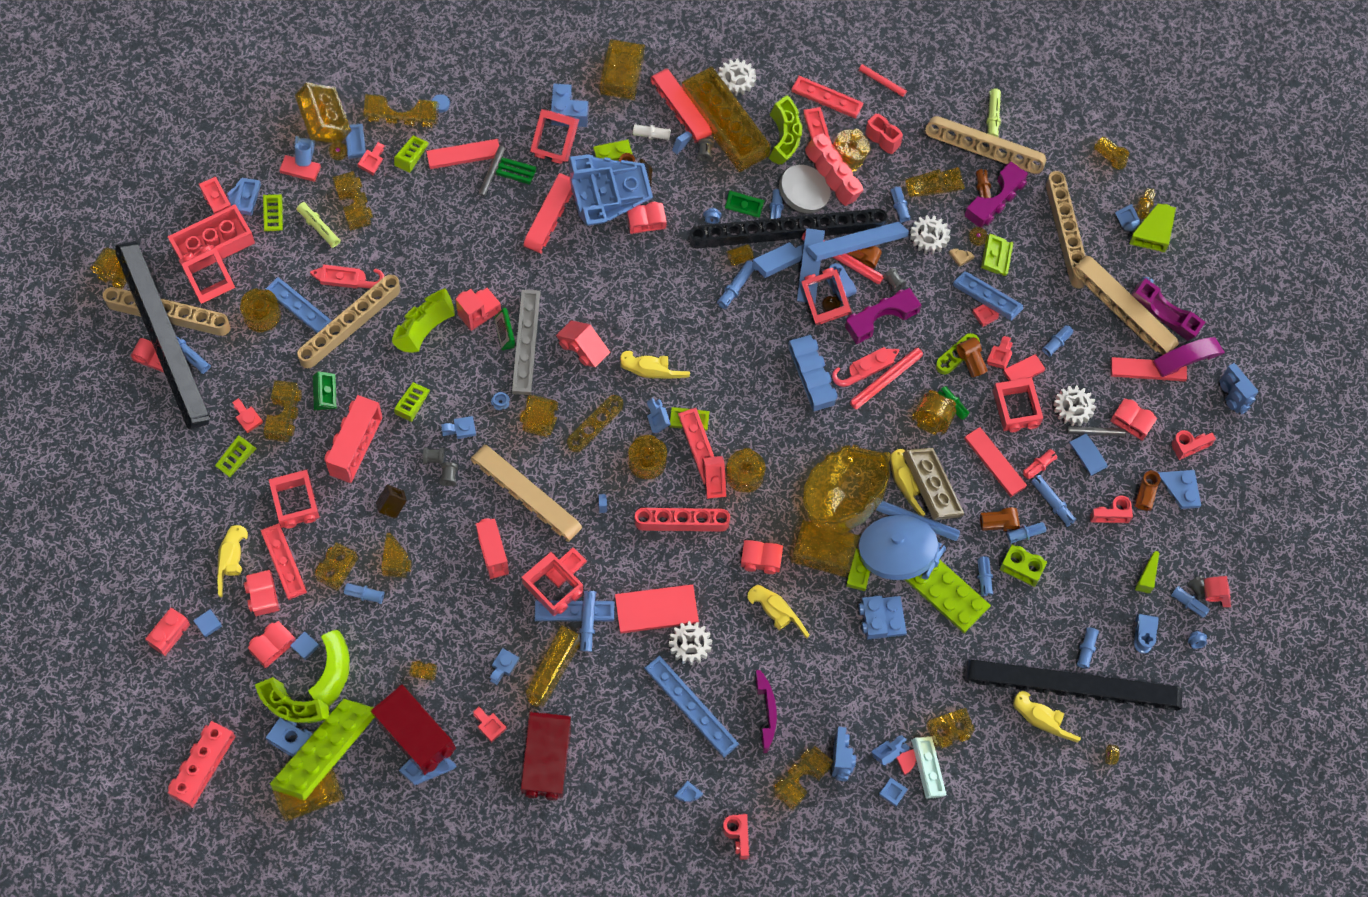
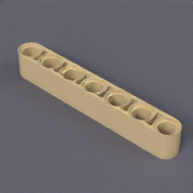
M932 117L926 126V134L931 138L1005 164H1009L1012 161L1022 170L1034 174L1042 172L1046 163V156L1041 152L942 117ZM932 125H937L939 129H934ZM948 131H954L956 135H951ZM965 137H971L973 141H968ZM982 143H988L990 147H985ZM999 149H1005L1007 153H1002ZM1016 155H1022L1024 159H1019ZM1033 161H1039L1041 165H1036Z
M1053 171L1048 177L1046 189L1069 280L1073 287L1083 288L1085 284L1074 275L1073 268L1085 257V252L1065 176L1059 171Z
M1085 256L1073 268L1074 275L1154 351L1164 355L1178 346L1177 338L1092 257Z
M395 275L385 276L300 347L297 354L301 366L304 368L315 366L400 293L399 279ZM334 332H339L337 335H332ZM305 356H311L309 359H303Z
M110 287L103 292V299L109 309L141 317L131 291ZM161 299L165 310H170L167 315L170 323L173 325L224 336L230 331L231 327L225 314Z
M483 445L471 457V461L474 464H478L485 474L491 475L497 484L502 488L508 489V493L515 499L521 500L528 510L534 511L540 520L545 524L551 525L552 530L566 538L565 541L569 542L582 529L581 524L489 446Z

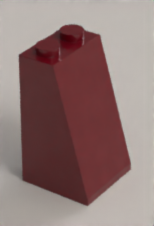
M400 685L371 710L372 715L383 732L424 775L434 771L438 764L444 758L450 757L456 749L452 739L403 685Z
M530 712L521 792L525 794V797L537 798L539 795L546 796L547 800L553 801L563 798L572 727L571 716Z

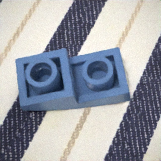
M1087 434L1070 442L1071 448L1080 458L1081 464L1091 476L1108 467L1099 450Z

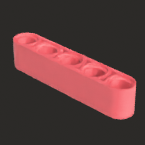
M664 69L650 77L651 83L655 84L658 93L662 98H665L668 107L676 113V118L686 127L684 129L692 134L695 143L712 135L710 126L668 69Z
M561 173L557 176L525 238V248L540 254L543 252L541 251L543 246H546L551 231H554L558 223L556 222L558 217H561L566 202H569L573 194L569 176Z
M640 508L635 513V526L643 531L721 532L727 530L730 524V514L725 509ZM646 517L648 521L641 522L639 518ZM664 517L667 521L660 522L658 519ZM683 517L687 519V521L682 523L679 522L678 519ZM704 518L706 522L700 523L697 519ZM723 518L726 520V522L719 523L717 522V519Z

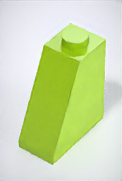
M1157 204L1133 233L1129 244L1165 253L1170 242L1176 208L1168 204Z

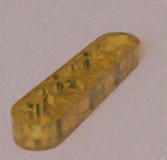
M618 395L608 397L569 436L567 441L568 448L572 452L583 450L622 411L623 399ZM618 401L619 407L614 406L611 409L612 414H610L608 410L611 408V402L615 403ZM602 413L607 416V419L599 421L597 416ZM591 426L594 428V432L586 434L584 428ZM579 433H581L583 437L579 441L580 445L572 446L573 440L577 441L580 438Z

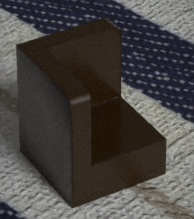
M387 484L377 499L376 505L379 513L395 519L406 504L407 499L403 490Z

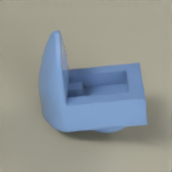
M1132 204L1115 212L1124 231L1135 232L1140 226V219Z

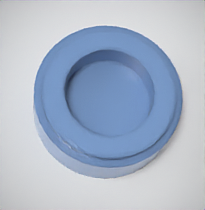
M439 94L433 97L432 108L436 112L442 113L449 109L450 102L447 96Z

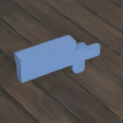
M790 242L753 259L752 268L755 271L758 270L765 278L802 261L804 244L796 248Z

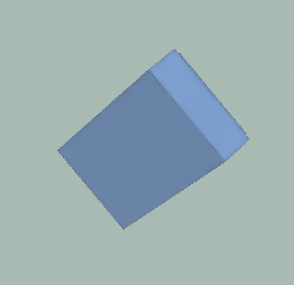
M363 123L345 125L348 159L363 157L366 152Z

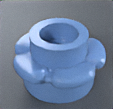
M709 208L703 214L706 223L717 224L721 217V213L715 208Z
M498 392L491 399V404L494 405L496 410L506 409L510 405V398L505 393Z
M1200 631L1193 632L1188 638V644H1191L1193 649L1202 648L1207 644V635Z

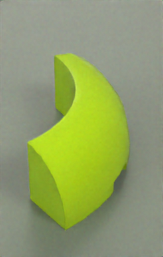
M788 95L775 103L770 113L779 129V143L774 147L769 159L778 165L784 164L795 153L802 136V123H800L798 116L799 111Z
M446 288L426 297V302L418 308L414 306L404 316L406 320L402 325L396 327L392 337V343L399 350L409 353L419 352L420 346L427 334L444 320L455 316L454 306Z
M333 630L321 636L327 652L326 667L319 681L308 690L313 700L319 699L327 704L328 707L339 697L349 675V651L345 639L339 630Z
M274 677L255 684L263 704L282 719L296 723H315L326 720L329 717V707L327 704L319 699L308 702L293 701L287 694L283 683Z

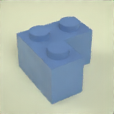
M553 84L551 111L579 119L577 127H587L588 101L571 100V85ZM551 120V125L569 126L568 124Z

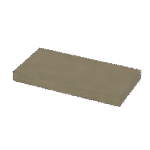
M913 449L902 453L933 520L963 516L964 511L934 449Z

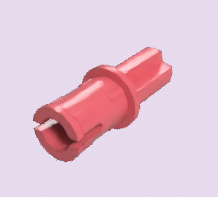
M1049 449L1040 458H1035L1034 462L1023 470V475L1027 479H1031L1040 471L1046 470V466L1056 460L1057 455L1052 456L1055 452Z

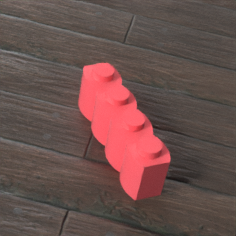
M821 133L813 137L805 148L808 158L815 163L816 169L825 177L828 186L835 191L838 200L844 206L853 203L863 191L862 184L853 176L850 167L843 162L840 153L832 147L830 139L825 134Z

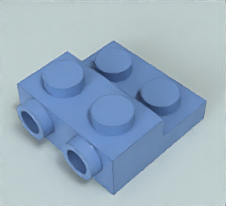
M1233 363L1228 366L1219 382L1223 391L1229 393L1225 399L1227 406L1237 414L1239 412L1244 414L1251 408L1249 405L1256 400L1255 396L1259 391L1239 367Z
M900 596L862 598L861 603L858 604L859 614L863 615L864 618L861 627L862 633L866 634L867 639L907 634Z
M838 727L834 737L831 777H836L838 781H848V776H850V773H853L856 765V755H853V748H847L849 745V734H846L845 727Z

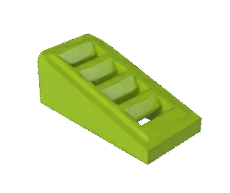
M412 136L394 157V166L410 173L429 145V142ZM415 143V144L419 145L420 147H419V148H418V147H415V146H413L412 144Z
M282 194L263 195L264 232L283 231ZM268 203H278V206H268ZM268 210H278V212L268 213ZM268 216H278V219H268ZM268 223H279V226H268Z
M413 382L394 409L395 415L412 422L430 390ZM417 389L423 393L422 395H420L418 393L413 392V390ZM410 395H413L419 399L415 400L411 398ZM407 400L414 403V406L409 403H406ZM404 406H405V407H408V408H410L411 410L408 411V410L404 409L403 407H404Z
M238 435L215 466L231 477L257 448ZM241 444L246 447L245 451L239 448ZM237 450L242 455L238 457L234 454V451ZM230 456L237 460L235 464L228 459ZM227 462L232 468L229 470L223 463Z
M1154 551L1135 587L1136 591L1151 593L1153 590L1159 559L1158 551Z

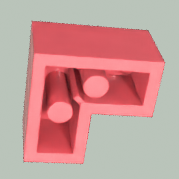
M488 288L483 291L479 290L476 293L470 289L467 292L460 293L456 298L458 316L470 331L501 311V303Z
M570 321L556 335L560 341V346L565 350L576 352L579 356V361L584 366L596 367L610 353L590 324Z

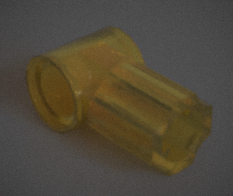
M1101 137L1094 149L1108 159L1113 168L1118 170L1124 169L1128 162L1129 151L1124 147H1118L1107 137Z

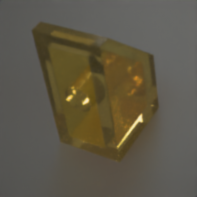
M387 533L381 566L382 575L406 578L407 572H411L412 560H409L407 552L393 535Z

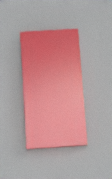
M693 584L615 594L620 634L680 626V623L688 625V621H691V624L699 623Z

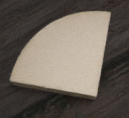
M959 249L949 251L950 256L959 267L975 257L969 251L966 252Z

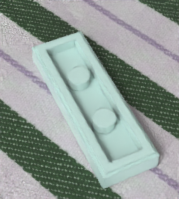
M932 737L912 739L926 799L946 796Z

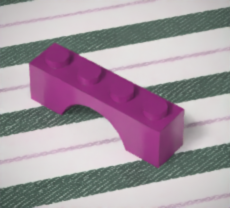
M1011 161L999 174L998 183L1001 187V193L992 198L978 196L967 207L964 216L981 229L985 225L989 226L994 220L993 216L1003 211L1005 208L1004 204L1007 201L1011 202L1015 198L1016 191L1024 189L1027 184L1028 173Z
M1146 278L1140 281L1131 293L1153 316L1187 341L1196 337L1206 323L1193 312L1182 310L1171 304L1164 298L1161 289Z
M910 288L902 289L896 292L894 296L886 297L878 304L866 307L861 313L850 315L846 320L845 328L857 345L873 336V323L879 317L893 315L906 320L920 313L922 305Z

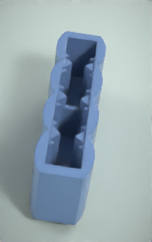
M808 335L790 340L788 348L813 412L834 406L838 398L837 392L829 384L831 383V377L829 372H825L823 368L825 362L822 355L819 356L817 352L818 344L816 339L813 340L812 336Z

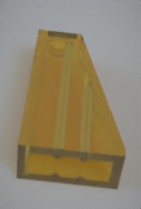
M561 625L526 691L529 703L536 707L539 705L544 707L580 647L579 634Z

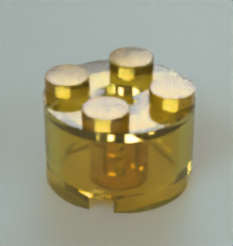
M860 129L841 131L832 144V147L837 150L843 162L850 167L852 172L860 168L871 150L868 139Z
M108 247L104 248L92 264L90 270L98 274L97 278L105 283L110 281L113 287L122 289L127 281L115 250Z
M252 289L242 297L240 311L245 324L250 329L262 333L271 330L278 324L281 319V310L276 296L270 290Z
M930 390L921 397L912 415L913 421L916 420L918 422L917 426L933 435H936L937 432L945 434L956 414V402L939 395L936 391Z
M529 395L526 401V410L522 411L520 415V422H523V431L547 438V435L552 434L557 421L554 412L558 411V402L536 395Z
M643 435L636 438L628 451L630 470L636 477L642 479H654L660 476L667 464V448L665 444L652 435Z
M745 448L732 454L727 462L726 478L730 487L738 492L750 493L756 491L764 480L766 466L763 458L750 448Z

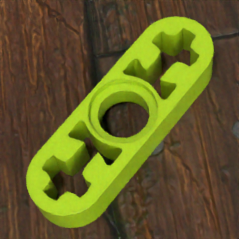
M972 333L966 334L937 360L936 370L941 374H949L964 360L954 357L952 352L957 350L958 344L975 337L980 342L978 336ZM949 358H950L951 361H950L949 364H948V368H947V367H943V368H942V367H941L942 363L945 364L946 362H948V360H949Z

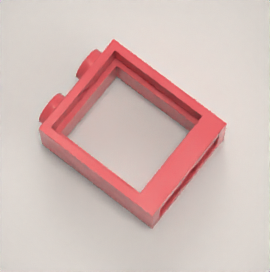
M541 109L530 152H534L535 157L545 159V156L551 157L552 162L562 164L563 161H568L579 119ZM546 118L569 125L562 155L538 149Z
M213 244L203 245L199 248V251L186 253L182 256V259L178 260L201 304L235 288ZM213 254L225 279L200 291L188 266Z
M829 268L822 271L823 274L816 276L812 274L806 276L804 281H801L816 325L852 314L837 269ZM835 277L844 306L818 315L809 285Z
M1032 377L995 383L993 394L1004 431L1017 432L1021 428L1035 429L1041 425L1043 415ZM1028 392L1034 415L1010 419L1004 396Z
M307 470L269 479L281 528H293L298 523H312L317 518H320ZM306 485L311 508L283 516L278 492Z
M495 518L483 519L476 523V528L489 577L493 579L508 575V562Z
M552 552L521 577L522 584L553 616L558 613L562 614L568 608L570 602L573 600L577 601L583 595V584ZM553 567L574 588L556 605H553L533 585Z

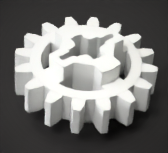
M730 59L729 64L724 62L723 67L719 68L718 73L719 86L723 85L722 90L728 89V94L735 92V96L738 95V92L744 95L745 90L750 92L751 87L755 86L756 81L755 69H751L752 64L746 65V60H743L741 63L739 59H736V62Z
M926 215L925 220L920 217L918 222H914L910 231V240H914L913 246L918 245V251L924 249L925 254H927L928 250L932 254H934L935 250L941 252L942 247L946 248L947 242L950 239V230L947 229L948 224H942V219L937 221L936 216L929 219V216Z
M1068 386L1067 390L1061 389L1060 394H1057L1053 404L1056 407L1054 412L1060 413L1058 419L1064 418V424L1070 421L1071 426H1074L1075 422L1081 426L1083 421L1088 423L1089 419L1094 415L1096 406L1093 404L1095 399H1090L1091 393H1084L1085 388L1080 391L1078 386L1075 389Z
M688 621L687 626L680 623V629L675 627V634H670V639L673 640L669 641V647H673L671 654L676 653V660L682 658V664H685L687 660L690 662V665H693L694 660L701 663V657L706 659V652H711L709 645H712V639H708L710 632L705 633L706 627L699 628L698 622L694 626H692L691 621ZM701 638L703 639V642H704V646H703V647H702L701 644L699 643V641H700ZM678 639H679L680 642L682 643V645H681L680 648H679L678 645H677V640H678ZM692 640L694 641V645H693V644L687 645V641H688V642H691Z

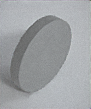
M791 166L784 172L779 181V190L782 198L796 211L807 214L819 212L830 199L831 191L825 177L818 170L810 166Z

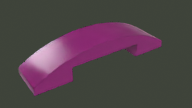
M1210 337L1176 348L1155 359L1153 363L1161 376L1165 377L1178 372L1184 366L1206 358L1210 360L1225 352L1216 337Z
M756 670L757 695L765 694L769 728L762 729L761 736L763 753H768L776 730L777 708L775 697L767 678L761 670Z

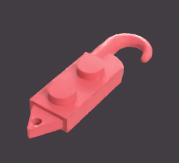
M323 265L321 268L310 271V275L319 280L322 285L356 289H371L385 277L382 271L374 269L373 271L379 275V280L376 282L366 281L365 273L360 269Z
M883 347L853 362L849 369L851 377L845 380L838 379L837 373L840 371L838 367L832 373L833 382L840 387H847L893 365L900 350Z

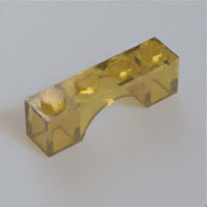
M365 94L363 116L368 118V121L379 122V119H385L386 123L397 124V121H404V125L414 126L415 123H422L423 127H432L433 124L437 125L439 103L437 101L419 100L413 109L407 112H396L390 108L384 96Z

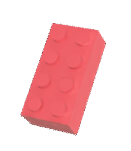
M236 205L168 236L172 249L179 260L182 259L184 254L189 252L195 253L199 251L201 246L206 244H213L221 259L255 244L252 232ZM212 254L189 265L188 268L191 274L216 263L215 257Z
M357 395L355 401L350 403L349 414L343 418L339 434L336 433L334 436L333 446L325 455L324 460L330 476L352 483L383 418L379 402Z

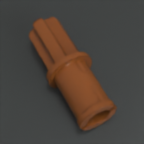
M983 169L976 171L977 190H979L980 197L991 198V184L988 181L986 169H984V174Z

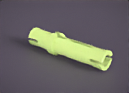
M992 89L989 91V117L986 122L988 125L987 134L999 137L1001 91Z
M305 202L298 205L296 210L306 219V223L311 225L332 248L341 242L319 218L320 216L317 212H313Z

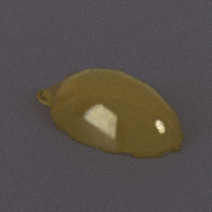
M847 445L841 447V450L836 453L831 452L826 455V459L822 463H818L811 470L804 485L803 506L812 526L825 534L831 535L854 530L864 523L882 503L888 488L890 452L881 453L858 448V445H853L850 449V446Z

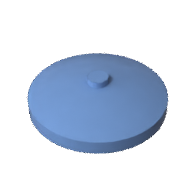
M893 515L881 518L865 529L859 541V553L864 566L873 574L890 580H905L919 576L933 565L938 554V540L933 529L924 521L906 515Z

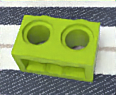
M1011 545L1000 571L1035 587L1047 561L1037 554L1033 555L1026 552L1021 546ZM1011 558H1017L1019 563H1014ZM1029 566L1035 567L1037 572L1031 571Z

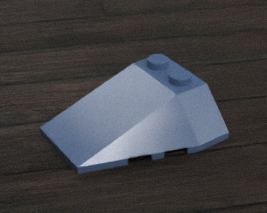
M588 154L569 158L570 184L578 215L586 226L605 223L653 198L643 163L625 160L614 161L610 160V158H596Z

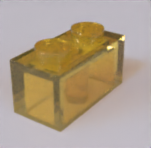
M749 244L727 251L728 259L732 266L754 259L753 250Z
M421 661L412 662L409 673L410 677L435 681L437 666L433 663L423 664Z

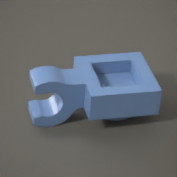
M651 398L647 401L651 412L647 418L652 433H659L671 425L666 408L662 407L660 399L655 401L654 398Z
M473 416L454 419V424L445 423L441 425L443 436L456 434L457 439L476 436Z
M502 648L492 664L495 670L490 676V682L498 685L504 674L510 676L520 657Z
M900 735L891 743L886 741L871 751V753L884 766L900 755L899 752H907L910 747L905 743L902 745L906 738Z

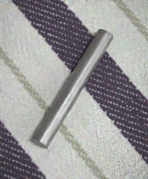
M498 147L478 193L479 195L486 196L506 149L505 147Z
M1068 426L1067 428L1068 434L1125 436V429L1073 426Z

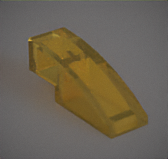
M959 167L943 172L938 169L905 179L910 197L955 192L965 189Z

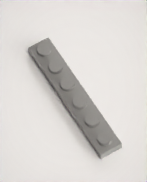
M522 290L512 394L531 395L540 305V291Z

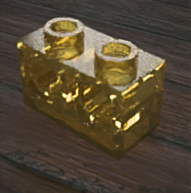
M336 542L326 552L324 562L317 566L315 576L317 581L339 591L357 562L358 556L356 552ZM340 555L345 556V558L341 561L336 560V558ZM328 572H335L332 577H326Z
M966 708L928 720L926 724L934 746H941V748L951 746L952 742L958 739L960 742L969 740L975 731ZM956 723H962L965 726V730H959L956 727ZM937 730H944L947 736H940L937 733Z

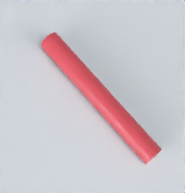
M863 64L860 66V72L900 96L904 97L907 93L903 88Z

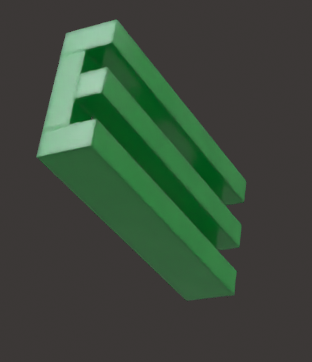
M502 157L501 163H499L496 170V175L530 185L536 172V167ZM502 169L508 170V171H511V172H514V173H517V174L525 175V176H528L529 178H526V177H523V176H520V175H516V174H513V173H509V172H506V171H502Z

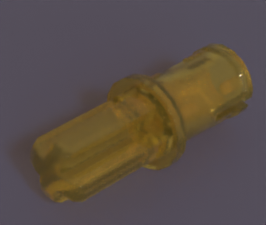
M1147 188L1143 198L1139 201L1140 207L1137 215L1139 217L1141 214L1140 218L1142 219L1149 215V211L1154 205L1155 190L1153 188Z

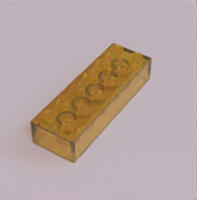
M713 67L682 82V89L711 128L713 138L739 173L770 156V143Z

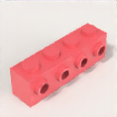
M213 721L210 722L209 726L206 725L203 728L201 739L193 745L190 757L182 763L179 775L171 781L168 787V794L172 798L191 808L194 807L236 737L231 730Z

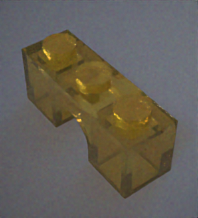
M354 171L332 177L339 200H354L351 205L343 207L350 231L371 225L370 218H373L370 207L366 208L365 203L368 201L365 192L361 193L360 188H362L360 178H356Z
M274 380L271 400L273 405L282 406L284 410L276 416L267 415L263 432L266 440L289 442L290 436H294L295 425H293V420L298 417L296 405L297 401L300 402L302 397V391L299 390L297 383Z
M816 746L812 750L808 748L801 756L803 760L798 765L795 763L787 773L790 775L785 780L781 778L774 787L776 789L774 795L792 811L807 795V791L800 785L799 779L803 775H812L820 781L833 765L834 761Z

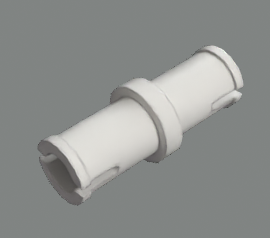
M635 124L633 136L669 141L671 130L657 128L655 125H650L649 127Z

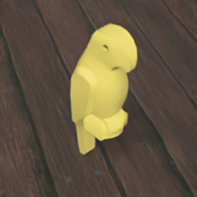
M625 351L620 358V364L623 369L644 378L673 379L690 377V372L669 370L668 356H660L659 358L641 356L635 358L632 351Z
M897 449L890 455L894 482L919 515L925 516L924 511L914 498L921 492L908 464L905 463V458L902 454L905 450Z
M240 525L229 528L219 548L217 572L219 597H223L224 575H240L242 567L239 565L241 558L239 542L244 538L247 539L248 533Z
M756 585L749 590L748 601L751 604L761 602L766 614L775 621V628L781 630L792 621L805 638L809 637V633L799 618L781 596L760 585Z
M1021 691L1015 696L1013 701L1014 708L1031 725L1058 737L1074 742L1080 741V737L1066 732L1059 727L1064 713L1060 710L1053 711L1045 705L1030 702V694L1025 691Z

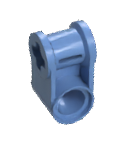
M296 136L295 163L297 165L308 166L312 163L315 137L310 139Z
M837 263L832 264L829 268L838 270L847 298L856 294V287L844 267ZM835 277L826 279L833 293L841 301L842 298Z
M1137 614L1135 619L1137 627H1135L1134 647L1140 653H1148L1156 643L1158 617Z

